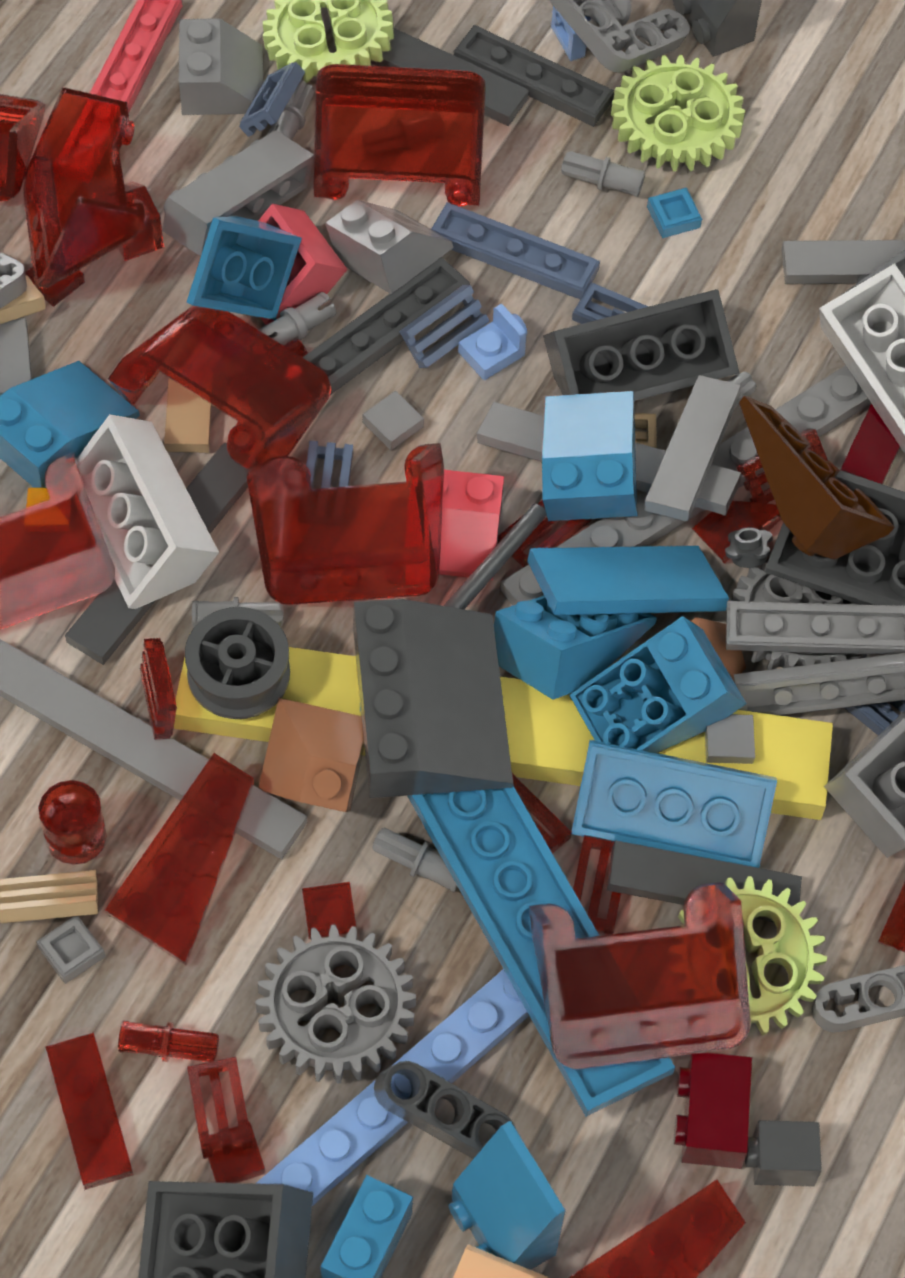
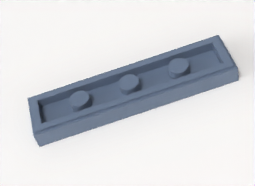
M446 202L431 230L452 241L453 249L451 250L577 299L582 298L600 267V261L448 202Z

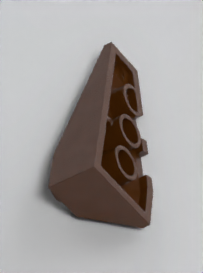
M747 396L740 400L741 410L781 519L793 533L792 542L799 550L811 557L818 554L835 560L889 535L895 527L868 496L860 489L852 491L835 478L840 470L833 463L825 461L815 452L806 449L809 441L772 406Z

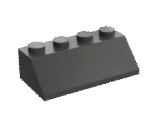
M718 289L556 330L543 335L552 373L563 395L633 391L634 401L693 386L699 375L720 379L739 374Z

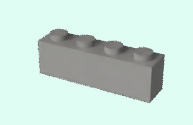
M277 130L260 140L253 141L249 147L235 156H229L216 168L208 173H202L195 181L184 188L173 191L164 204L165 217L162 231L201 257L213 217L238 216L259 220L272 203L281 205L307 188L314 154Z

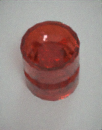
M62 781L51 786L41 797L38 807L46 846L52 856L62 863L72 865L87 863L98 856L103 850L107 839L100 798L92 787L80 781Z

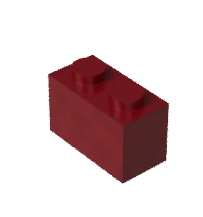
M692 1051L688 1067H679L677 1097L685 1098L684 1115L676 1114L674 1145L682 1146L681 1163L735 1169L742 1168L748 1149L752 1057Z

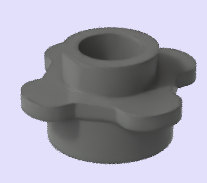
M743 528L733 531L728 535L730 546L725 549L726 556L732 559L733 563L739 567H758L764 564L770 555L768 543L773 540L772 533L756 528Z

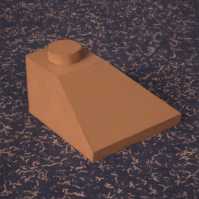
M278 698L259 789L306 804L342 812L350 811L364 752L362 717Z

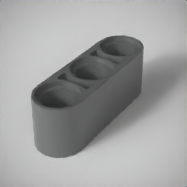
M400 1061L383 1070L377 1076L374 1084V1095L382 1107L472 1159L484 1147L479 1140L478 1134L483 1123L491 1125L496 1132L509 1121L513 1124L512 1120L501 1111L411 1061ZM394 1074L404 1075L409 1080L411 1094L408 1099H400L393 1093L391 1079ZM439 1098L448 1100L454 1108L455 1116L450 1125L442 1123L435 1114V1104Z

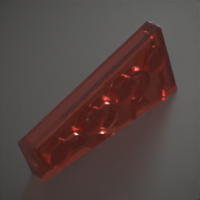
M213 753L106 907V914L186 966L252 791L254 778L216 753Z
M716 1179L569 1278H697L746 1222Z

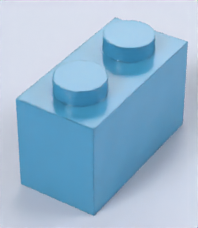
M366 1175L320 1266L321 1278H381L412 1216L413 1196Z

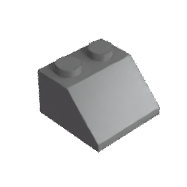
M220 18L179 19V89L182 115L245 114L263 84V45Z
M356 200L351 205L345 207L340 213L326 222L333 250L344 265L390 294L394 293L453 249L452 241L402 212Z

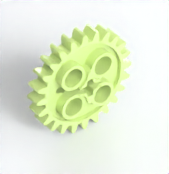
M274 0L275 9H267V20L262 22L265 50H268L269 60H276L278 70L292 62H297L305 71L303 75L305 83H308L313 76H319L321 85L325 84L329 76H333L337 83H341L342 74L346 73L353 79H356V69L361 68L370 72L372 70L370 60L375 62L383 61L382 51H390V40L394 39L392 11L388 10L387 0ZM321 8L328 9L332 36L335 42V53H330L328 49Z
M664 55L661 59V65L658 66L650 59H647L645 71L637 66L632 67L631 77L622 76L621 87L615 88L614 100H612V128L619 130L618 141H628V153L641 150V162L647 161L650 157L656 158V168L658 169L667 161L671 163L673 171H677L679 163H685L690 171H694L695 161L697 160L706 167L710 166L711 156L722 160L725 149L733 150L736 138H740L745 110L742 109L743 96H736L737 84L726 85L728 76L726 72L715 76L713 75L714 64H710L702 69L699 68V58H695L688 65L685 64L682 55L678 56L676 63H670L669 59Z
M752 876L747 877L743 889L739 890L733 879L727 878L725 893L722 894L713 884L708 885L707 896L709 901L706 902L694 895L690 902L696 913L693 914L681 910L678 915L680 921L687 928H672L670 933L672 938L681 942V946L671 947L667 951V956L680 960V964L675 965L669 970V976L684 978V982L676 989V994L684 995L691 992L694 998L691 1000L687 1010L691 1012L703 1006L706 1009L703 1024H708L715 1016L722 1018V1033H726L732 1023L735 1022L739 1024L741 1037L747 1036L752 1023H756L761 1035H766L769 1032L770 1019H773L781 1029L785 1028L788 1025L785 1011L787 1010L799 1018L804 1013V1010L798 999L813 1002L817 997L807 985L821 984L825 978L813 970V966L823 965L827 961V956L814 953V948L825 941V936H811L809 932L818 922L817 917L803 920L800 913L803 911L806 902L801 901L791 907L787 903L791 890L786 888L777 897L772 894V880L769 879L761 891L755 890ZM739 914L743 920L745 944L748 952H757L758 955L751 965L756 985L760 991L758 999L753 998L751 995L749 971L746 961L736 960L735 957L742 948L741 938L733 916ZM759 916L770 918L777 927L776 936L771 939L759 937L752 928L753 919ZM712 926L723 928L730 937L729 946L723 949L711 947L705 939V930ZM770 963L782 965L788 973L787 985L775 987L769 984L764 976L765 966ZM723 973L735 975L741 984L740 994L735 997L722 995L716 986L717 976Z

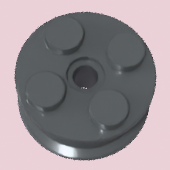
M246 607L221 609L204 617L193 628L187 639L185 662L189 688L197 702L209 712L230 719L251 718L271 709L277 704L278 698H282L285 694L290 680L289 645L280 625L267 614Z

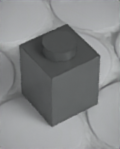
M759 1120L753 1136L748 1137V1149L745 1158V1167L753 1168L754 1185L814 1187L821 1173L819 1122Z

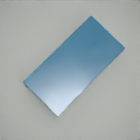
M699 546L530 548L527 562L554 615L726 611L727 601H729L727 593Z
M590 740L571 834L612 843L615 840L759 868L777 777Z

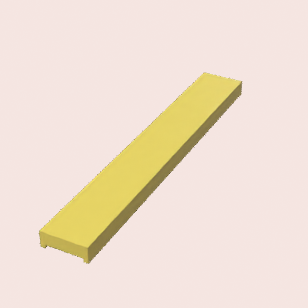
M289 647L290 680L287 690L282 697L283 699L361 716L356 656ZM184 658L172 713L174 729L269 742L277 704L258 716L246 719H230L215 715L202 707L191 693ZM500 676L512 777L581 786L589 741L594 740L570 695L567 694L552 700L520 679ZM744 710L734 712L733 714L753 715L754 762L753 764H708L777 777L771 813L821 820L827 799V790L824 786L828 783L833 723ZM705 732L658 752V754L706 763Z

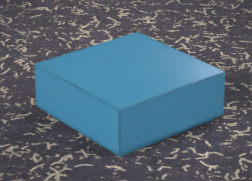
M687 187L648 198L647 208L662 238L701 228L702 217Z

